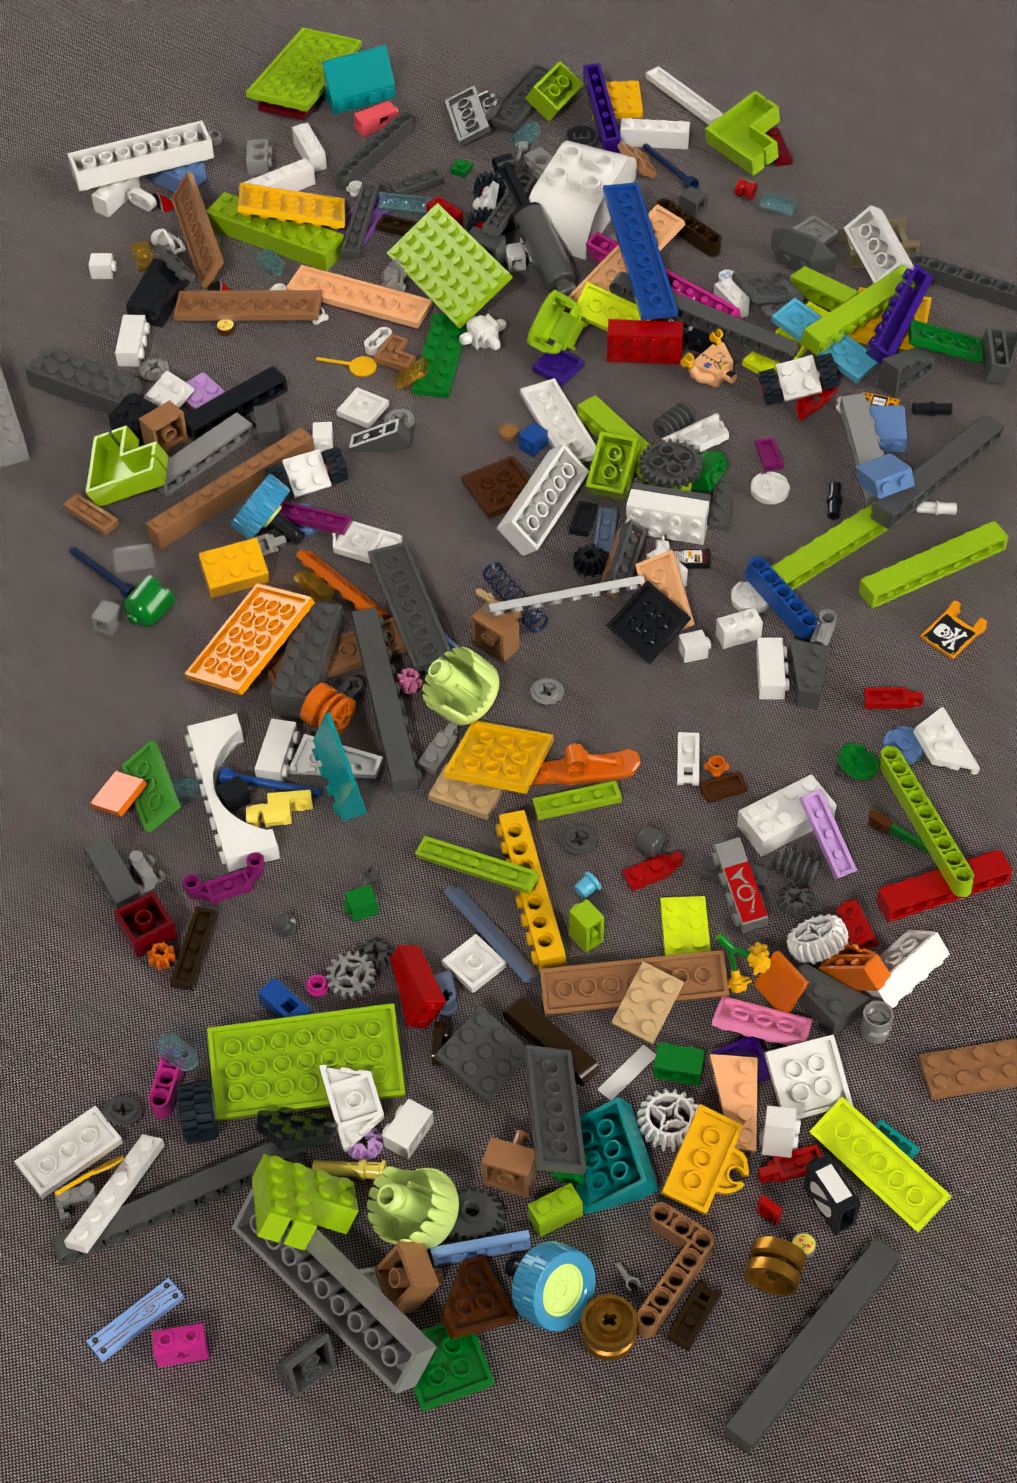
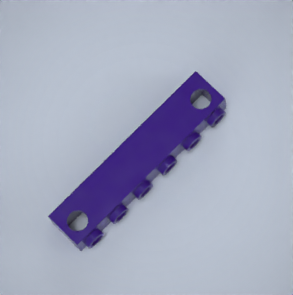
M917 264L911 269L907 268L902 274L903 280L896 286V294L888 302L889 308L883 312L881 316L882 321L874 329L875 335L867 343L869 347L865 354L881 365L883 358L895 355L933 279L932 275ZM912 280L915 282L914 288L909 286Z

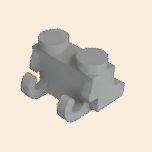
M394 258L382 271L381 279L383 283L381 286L404 292L406 284L403 281L407 274L404 268L399 266V260Z
M135 850L128 856L129 863L125 866L130 874L135 869L142 879V885L140 883L136 884L141 895L155 888V885L162 882L166 875L162 870L158 872V877L153 872L151 866L156 862L153 855L148 856L149 861L147 862L143 853Z
M87 1180L80 1187L68 1189L58 1196L55 1195L61 1221L70 1217V1212H65L66 1209H70V1204L88 1201L89 1204H92L97 1197L94 1183L92 1184L90 1180Z

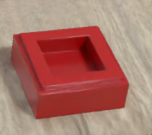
M763 1194L758 1199L756 1211L776 1226L781 1221L783 1209Z

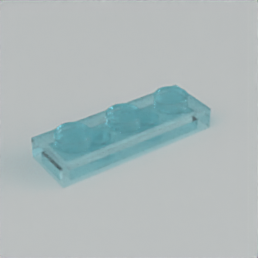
M379 192L378 209L426 215V203L431 201L432 198Z

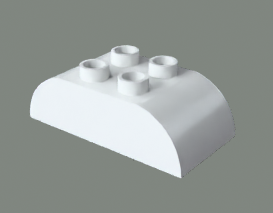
M565 141L561 144L533 187L529 201L538 202L542 205L563 250H566L568 255L587 259L588 252L585 243L596 231L602 234L611 219L603 194V185L633 183L638 175L637 161L634 157L572 141Z

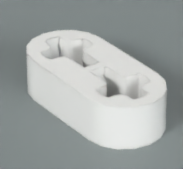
M133 187L127 192L128 199L133 204L148 212L157 206L155 198L138 187Z
M388 327L377 329L364 341L365 352L368 355H376L392 334V330Z

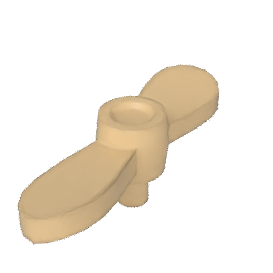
M477 588L475 591L477 596L490 604L500 602L494 599L492 593H487L483 589Z

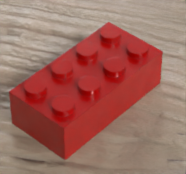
M608 319L607 362L681 365L683 322Z

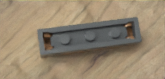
M632 519L617 530L600 583L632 577L647 532L644 527ZM626 587L619 588L620 592L607 595L615 599L626 591Z

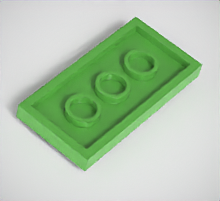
M152 740L121 765L124 774L144 779L147 783V786L134 802L144 830L150 833L181 807L158 744Z

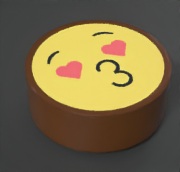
M219 320L216 324L217 332L223 336L234 333L235 324L233 320Z

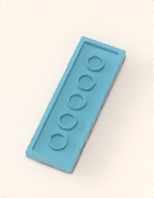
M794 298L772 315L771 322L800 342L804 329L822 317ZM848 335L843 337L839 343L831 345L827 351H822L818 354V356L831 353L836 369L856 384L879 365L878 362L865 354L866 348Z

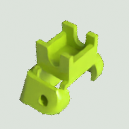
M553 290L542 304L531 326L527 343L548 354H558L561 350L566 351L567 347L575 351L576 347L574 345L583 327L588 326V323L581 320L580 306L570 297L557 290ZM564 305L571 309L570 313L564 311ZM549 338L557 341L554 342L553 346L546 343Z

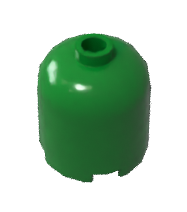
M147 575L142 579L124 602V609L128 615L127 619L133 625L153 626L176 602L172 592L168 588L164 590L158 585L160 581L153 576Z

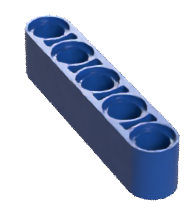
M759 556L750 558L744 573L746 580L797 637L809 639L817 625V617L765 559Z

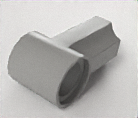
M824 609L819 613L818 622L810 643L829 645L837 622L835 611Z

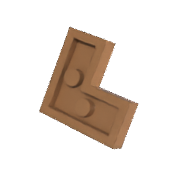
M623 141L617 145L621 152L620 154L636 159L638 172L643 177L655 178L657 172L646 153Z
M391 334L374 356V362L408 373L416 362V356L403 352L408 345V339Z

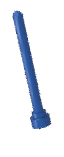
M222 767L219 777L220 784L239 776L243 782H247L249 785L282 791L311 790L312 796L319 797L322 794L319 788L237 774L236 771L228 767Z

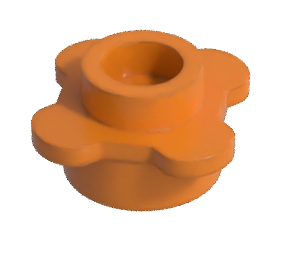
M715 755L709 759V762L704 764V769L709 770L713 777L718 778L724 771L730 769V765L726 763L722 756Z

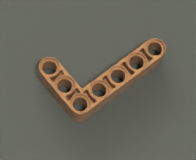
M657 1203L652 1206L650 1210V1227L655 1233L682 1250L638 1310L637 1333L644 1338H651L657 1334L708 1262L714 1249V1236L709 1230L665 1203ZM663 1216L666 1220L660 1221L656 1217ZM684 1229L687 1233L680 1234L676 1230ZM704 1242L708 1244V1246L700 1247L697 1245V1243ZM686 1261H691V1262H693L695 1265H694V1266H686V1265L683 1264V1263L686 1262ZM677 1280L681 1284L678 1286L671 1285L669 1282ZM665 1300L667 1304L658 1305L656 1301ZM645 1319L652 1320L654 1323L651 1325H645L642 1323V1321Z

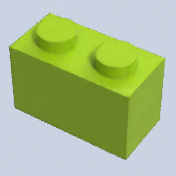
M588 899L581 903H576L569 910V936L585 953L604 942V916Z
M571 1183L527 1205L528 1219L539 1237L583 1216V1202Z

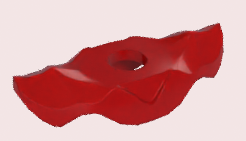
M820 381L822 393L798 399L796 401V413L799 421L801 422L810 414L821 409L834 396L838 387L824 390ZM814 397H822L819 401L813 400Z

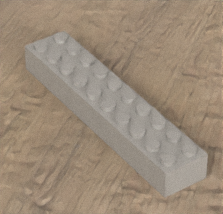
M251 1188L232 1228L395 1394L415 1387L437 1347L317 1228L305 1251L283 1244L293 1223L291 1220L279 1243L257 1237L253 1188Z

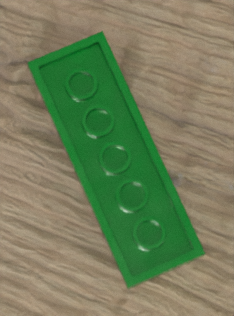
M433 314L413 383L412 395L449 399L463 349L459 337L467 332V323L459 329L446 314Z

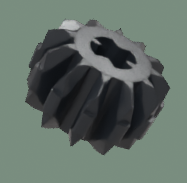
M595 544L592 547L587 545L584 548L579 547L573 555V567L578 575L583 574L584 577L591 575L593 578L595 574L601 575L606 566V554L603 553L602 548L596 549Z

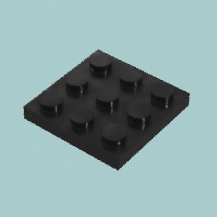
M647 580L606 626L650 665L691 620V617Z

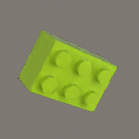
M559 61L531 89L525 99L550 122L579 92L584 83Z
M600 431L586 482V488L590 494L627 501L641 450L638 438Z

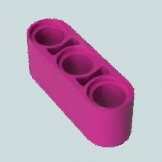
M169 1047L163 1051L150 1091L149 1102L151 1109L158 1118H166L172 1114L177 1099V1089L182 1082L186 1069L182 1051L177 1047ZM159 1102H165L162 1105H157Z

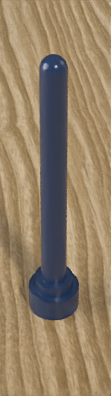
M645 143L643 145V149L683 181L686 189L690 186L695 189L698 188L699 180L697 178L687 176L649 144Z
M70 547L69 552L120 589L121 595L125 599L136 587L132 583L122 582L76 547Z

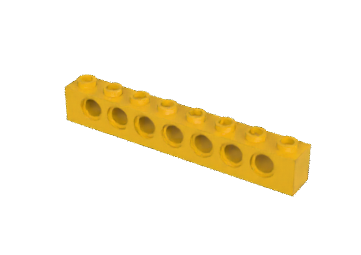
M525 810L499 815V824H496V831L498 837L503 839V842L500 843L503 855L507 854L508 857L505 861L535 870L540 875L530 894L517 890L518 895L515 896L517 908H522L523 914H520L522 926L527 927L528 930L525 933L527 945H532L533 951H531L533 965L537 964L539 973L540 969L566 966V954Z

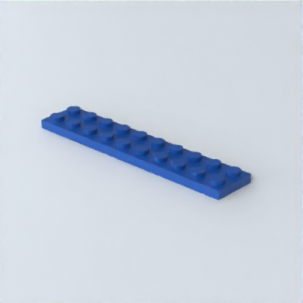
M639 183L603 185L604 198L641 321L678 317V309Z

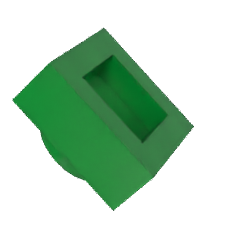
M457 158L450 168V174L466 178L473 169V163Z

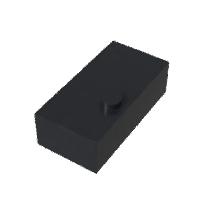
M153 258L128 300L126 308L128 315H145L146 323H149L150 326L163 328L176 306L179 291H184L190 281L179 279L175 275L176 272L166 266V262Z

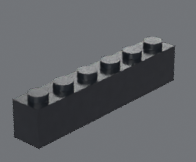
M271 366L185 414L184 418L188 436L195 441L236 412L243 417L254 411V406L264 405L288 391L286 377L274 366Z

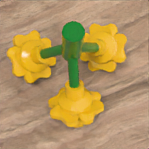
M722 933L716 936L715 940L729 952L732 977L728 980V989H731L732 993L746 991L747 984L752 982L750 977L741 975L740 969H737L735 952L747 958L749 966L753 967L754 976L759 973L765 974L769 970L772 959L768 957L769 951L766 944L756 942L755 946H750L747 950L735 946Z

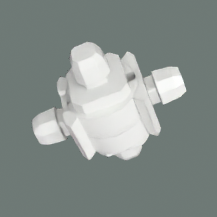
M489 314L477 317L474 315L467 322V332L460 335L459 341L462 345L471 343L477 350L480 347L484 349L490 347L493 350H497L500 348L498 332L506 328V321L504 319L494 320Z

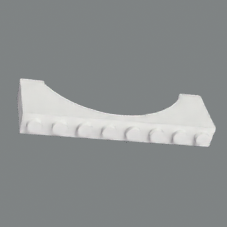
M237 713L187 726L189 735H185L188 748L192 747L193 751H190L192 763H197L198 766L194 768L197 780L202 779L203 784H199L202 797L207 796V800L204 801L207 814L212 813L209 821L212 830L217 831L214 838L216 846L222 848V851L219 852L222 865H227L228 872L246 868V858L254 852L262 854L264 862L279 859V850L273 829H261L236 818L222 805L216 794V780L224 760L239 743L244 742Z

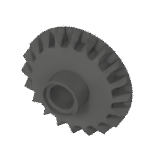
M468 1186L464 1190L459 1189L457 1192L459 1198L458 1217L448 1237L457 1243L499 1235L504 1226L505 1211L502 1202L498 1200L497 1196L490 1193L488 1189L483 1190L479 1186L477 1188H470ZM469 1212L478 1213L476 1216L467 1215Z

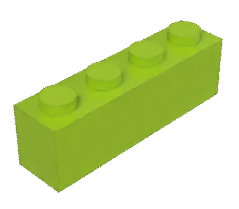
M806 266L790 276V281L805 295L804 298L830 311H833L859 294V291Z

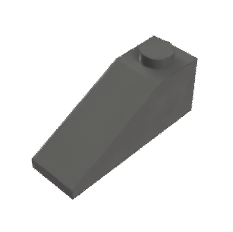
M398 418L351 435L349 449L351 451L395 452L410 446L412 433L402 420Z

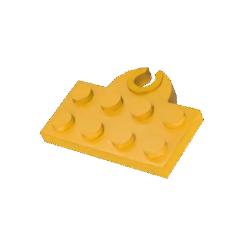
M699 1104L660 1194L706 1215L715 1194L729 1195L741 1189L745 1184L741 1181H732L729 1177V1172L731 1169H735L741 1176H749L748 1159L743 1152L735 1148L744 1125Z

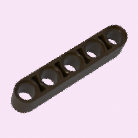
M659 199L656 202V205H660L684 220L685 226L677 233L678 236L709 257H716L720 254L722 239L720 234L672 201Z
M523 997L516 999L502 1012L505 1020L533 1046L571 1050L575 1083L583 1086L599 1072V1065L587 1052Z

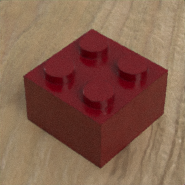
M154 891L113 911L117 927L137 958L147 954V951H151L153 944L162 943L163 941L166 944L177 938L174 922Z

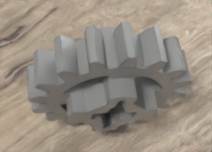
M347 951V956L345 957L341 953L338 954L339 960L332 959L333 967H327L329 975H326V979L330 982L328 984L330 990H334L333 992L336 997L341 994L343 1000L351 996L354 1001L358 994L363 998L364 990L371 991L369 984L376 983L373 976L377 974L375 969H373L374 964L372 960L369 961L366 954L361 957L359 951H356L354 955Z

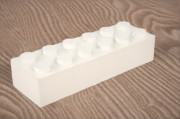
M565 444L549 450L497 527L522 556L539 549L589 473L587 468Z

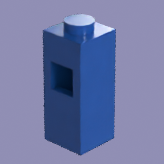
M275 977L258 991L260 1004L277 1019L313 1014L308 1006Z

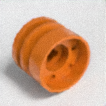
M324 682L319 683L306 697L301 708L300 719L314 728L318 727L319 729L325 714L330 712L338 735H340L352 719L355 711V701L350 697H346L343 693H338L330 685Z

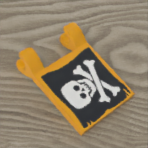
M956 600L920 635L921 639L952 660L979 634L987 629L986 624L988 623L984 618H980L972 628L956 616L961 611L959 608L961 603Z

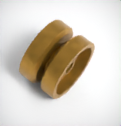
M763 1236L753 1240L750 1251L751 1259L747 1261L744 1271L746 1281L753 1287L773 1295L788 1296L795 1294L800 1283V1273L803 1272L806 1261L804 1251L797 1245L777 1237Z
M606 1294L592 1299L584 1308L581 1317L582 1343L588 1353L596 1359L607 1362L617 1361L627 1356L634 1348L637 1338L638 1321L636 1311L631 1303L621 1296Z

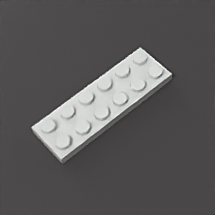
M555 378L520 389V395L537 424L548 430V442L552 449L565 444L581 463L593 460L596 445Z

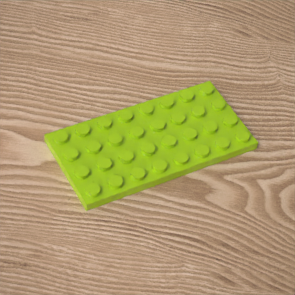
M302 27L246 91V98L308 112L325 91L322 62L358 52L362 47V40Z
M438 203L387 252L392 260L394 258L399 260V266L404 268L405 273L459 329L513 278Z
M394 1003L207 1028L212 1087L218 1122L256 1117L260 1110L279 1111L281 1107H288L293 1109V1111L330 1107L331 1105L319 1068L320 1065H327V1068L341 1069L342 1067L350 1068L353 1071H371L379 1100L406 1096Z

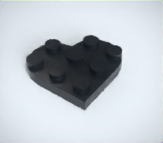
M281 1107L279 1111H258L256 1129L283 1151L332 1143L334 1136L337 1137L338 1124L326 1120V1116L322 1113H313L311 1117H301L293 1114V1109Z

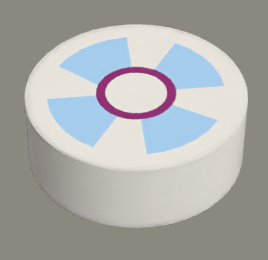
M721 271L718 275V282L727 278L731 279L734 271Z

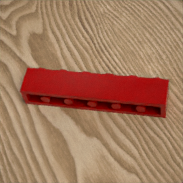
M1000 849L993 852H985L975 858H966L974 873L973 888L970 895L1010 882L1013 870ZM938 869L924 872L922 875L914 878H905L899 883L884 885L878 889L876 902L887 922H891L964 897H958L951 891Z

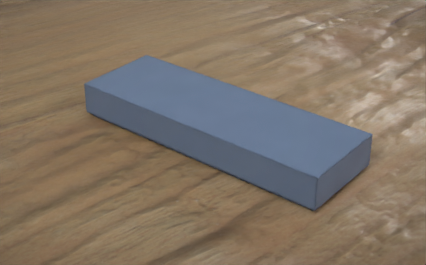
M599 507L594 544L596 549L602 548L603 553L609 556L616 534L618 508Z

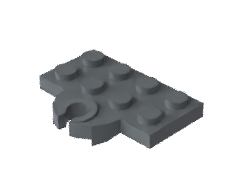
M475 85L445 100L461 146L492 131L488 120L498 112L500 104L496 95L490 93L489 90L479 94Z

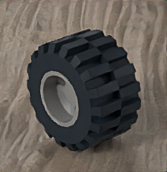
M207 1079L179 1084L177 1089L178 1111L182 1135L186 1143L190 1144L217 1139L218 1121L214 1092L210 1081Z

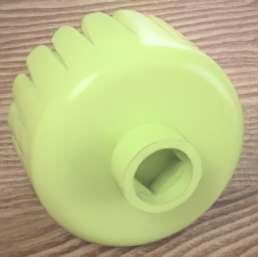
M455 647L452 649L453 652L447 651L444 653L448 659L439 657L430 665L429 675H426L425 678L428 685L423 684L422 688L424 692L423 699L430 709L449 722L458 725H468L480 719L494 703L499 690V676L494 666L467 647Z
M392 1166L384 1168L382 1173L386 1176L378 1175L374 1180V1184L380 1189L372 1187L369 1192V1196L376 1201L368 1200L367 1209L374 1212L367 1215L369 1222L373 1224L374 1232L383 1241L396 1245L398 1242L424 1243L426 1251L441 1244L452 1231L458 1217L459 1198L453 1181L445 1173L434 1168L415 1169V1171L398 1169Z

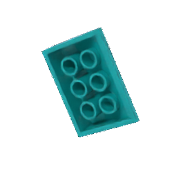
M386 44L322 62L326 102L333 115L396 98L395 83Z
M330 712L326 713L313 739L315 748L312 749L315 760L321 761L322 766L318 768L322 779L327 778L329 784L325 785L329 798L334 796L335 803H332L336 816L341 815L344 822L368 812Z
M617 1097L580 1116L584 1153L588 1156L584 1183L583 1185H576V1189L583 1202L585 1214L639 1201L660 1190L632 1105Z

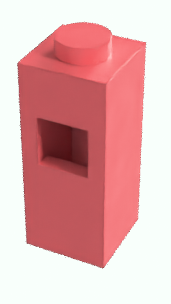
M386 101L353 114L355 129L362 137L377 132L397 116L399 111L390 101Z

